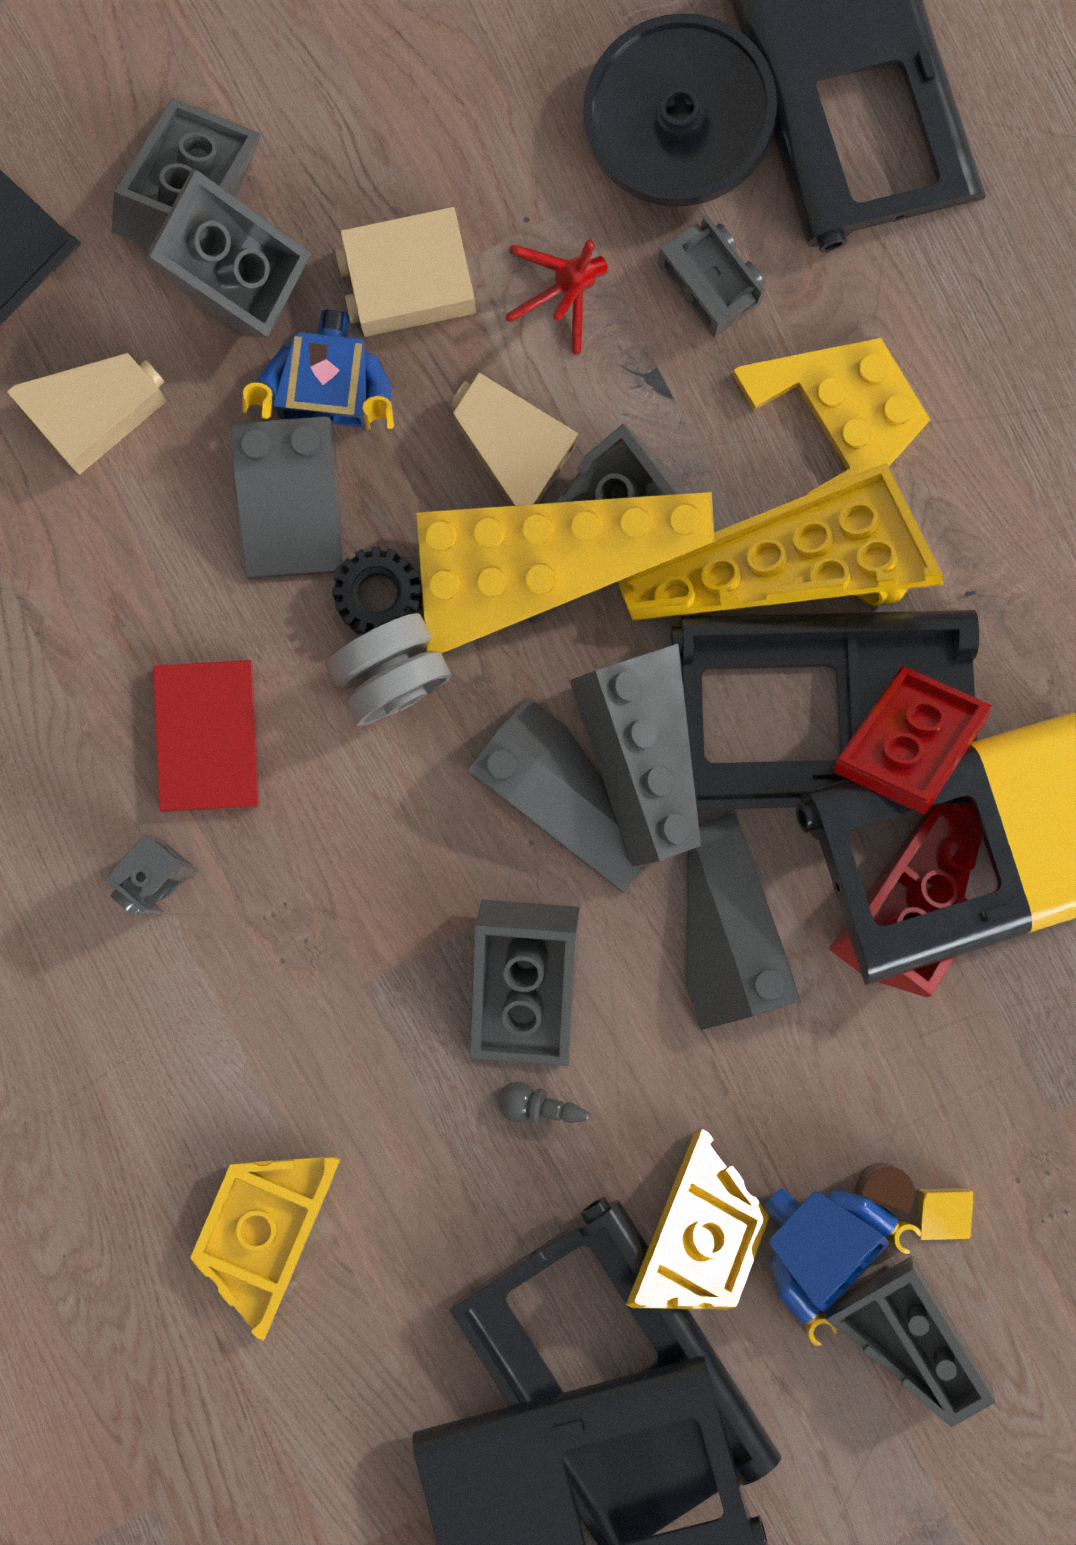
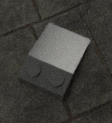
M171 98L114 191L111 232L150 248L191 170L196 169L229 194L236 197L258 145L260 133Z
M195 169L191 170L145 257L205 312L239 335L245 337H268L312 253Z
M330 417L231 423L234 475L247 579L340 572L343 568L336 442L335 430Z
M481 900L475 924L470 1058L559 1066L569 1065L580 907Z

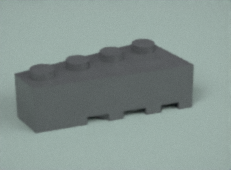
M675 644L569 680L632 867L659 862L701 846L679 645Z

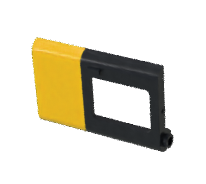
M1076 713L1065 714L971 743L932 805L958 797H967L971 800L995 872L997 888L992 893L887 926H879L873 919L848 841V835L855 828L915 810L848 779L802 793L801 803L796 805L797 820L803 832H810L815 839L820 841L833 888L839 901L865 985L1076 918Z

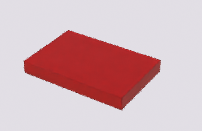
M251 660L153 666L159 811L178 812L259 807L253 662Z
M902 665L836 760L834 773L925 815L988 719L992 705Z

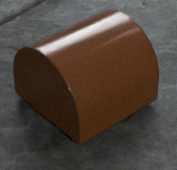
M875 1163L868 1166L861 1173L855 1188L857 1194L871 1199L873 1203L906 1214V1212L910 1213L915 1196L914 1185L910 1177L902 1170L888 1163Z

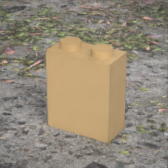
M455 207L341 231L344 247L335 249L341 278L350 276L354 291L352 294L345 295L351 324L360 322L364 337L476 314L475 298Z

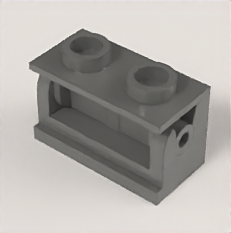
M706 214L703 216L701 227L696 224L671 242H667L660 247L658 264L715 338L761 304L765 292L762 286L765 285V282L756 266L750 261L744 263L735 252V241L726 227L721 223L715 226Z
M145 833L108 875L105 881L115 888L110 896L131 914L134 915L137 912L142 916L144 913L161 915L163 910L156 905L157 901L168 898L186 877L193 878L199 870L163 839Z

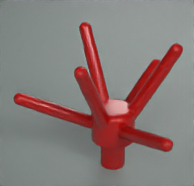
M587 240L580 256L570 260L518 245L510 246L509 251L511 254L554 270L557 283L506 315V320L513 322L563 292L565 296L554 312L553 318L556 321H560L573 303L572 352L575 355H579L582 346L583 291L591 288L594 285L595 278L606 274L608 271L607 262L602 256L590 259L594 249V242Z

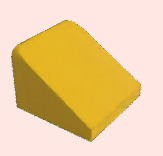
M968 1188L918 1189L919 1230L921 1232L919 1239H970L973 1191Z

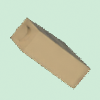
M129 353L17 384L7 391L79 475L167 402L159 389L165 383L161 376L147 360L138 365Z
M478 373L472 384L465 381L452 400L451 406L455 408L453 412L455 426L508 505L540 504L577 447L578 433L481 373Z

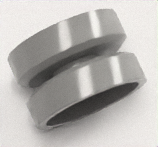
M419 613L408 614L394 619L365 633L339 649L325 662V666L337 687H357L345 702L356 725H368L398 713L433 693L453 677L440 652L430 651L419 654L432 639V635Z

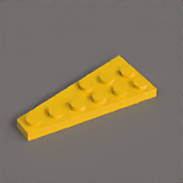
M887 462L714 532L715 542L617 582L633 621L944 585L942 572Z
M712 492L417 512L424 620L432 635V639L427 645V652H440L442 654L715 542Z

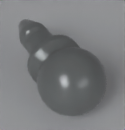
M513 1082L505 1086L498 1099L501 1113L507 1119L515 1122L530 1119L532 1123L539 1124L543 1117L557 1121L562 1119L567 1123L585 1122L590 1119V1113L578 1105L569 1102L564 1104L563 1101L547 1098L546 1090L537 1089L534 1091L532 1087L522 1082Z

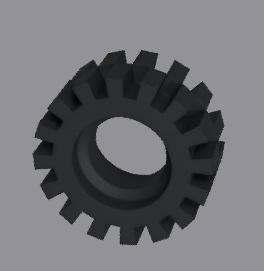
M371 547L372 551L364 552L361 549L355 552L356 556L350 560L347 557L342 562V570L340 572L337 571L334 580L336 583L335 587H332V596L335 600L336 609L345 624L350 626L352 631L359 635L360 633L365 634L394 619L408 614H415L418 608H421L422 588L417 572L411 566L410 561L404 556L400 557L397 555L395 550L388 548V551H382L380 547ZM372 576H385L396 586V599L386 610L371 611L360 602V587L366 579Z

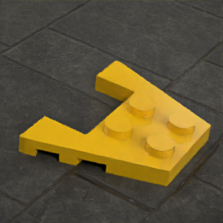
M882 338L743 365L734 369L732 373L733 378L753 411L794 388L799 389L847 469L845 472L811 490L806 495L886 462L890 467L930 421L929 416Z

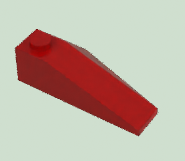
M935 804L928 809L927 813L922 817L866 893L873 919L877 925L887 926L968 900L965 898L969 875L970 871L975 868L982 837L972 804ZM845 924L829 950L861 973ZM955 957L877 982L928 998L935 991Z

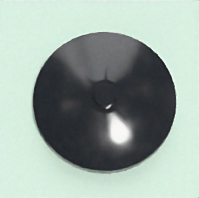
M670 14L642 22L619 36L605 50L590 75L585 91L583 109L588 142L597 163L604 173L617 186L636 198L664 206L697 205L719 198L739 186L753 173L771 144L777 118V98L774 79L769 65L756 45L746 35L718 19L698 14Z

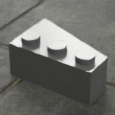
M912 1256L846 1293L826 1313V1320L832 1326L844 1332L863 1349L867 1356L874 1362H879L901 1381L902 1386L951 1428L996 1403L992 1384Z

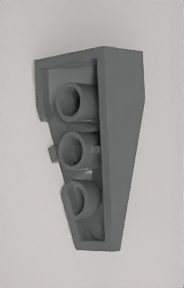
M622 424L585 455L577 468L579 473L565 495H560L556 503L687 494V492L670 469L626 424ZM559 606L528 619L531 623L535 624Z
M527 698L495 733L468 768V773L624 893L646 864L632 867L603 779L567 726L530 698Z
M736 814L699 824L701 846L688 851L686 985L700 1029L703 1030L753 1017L801 1002Z

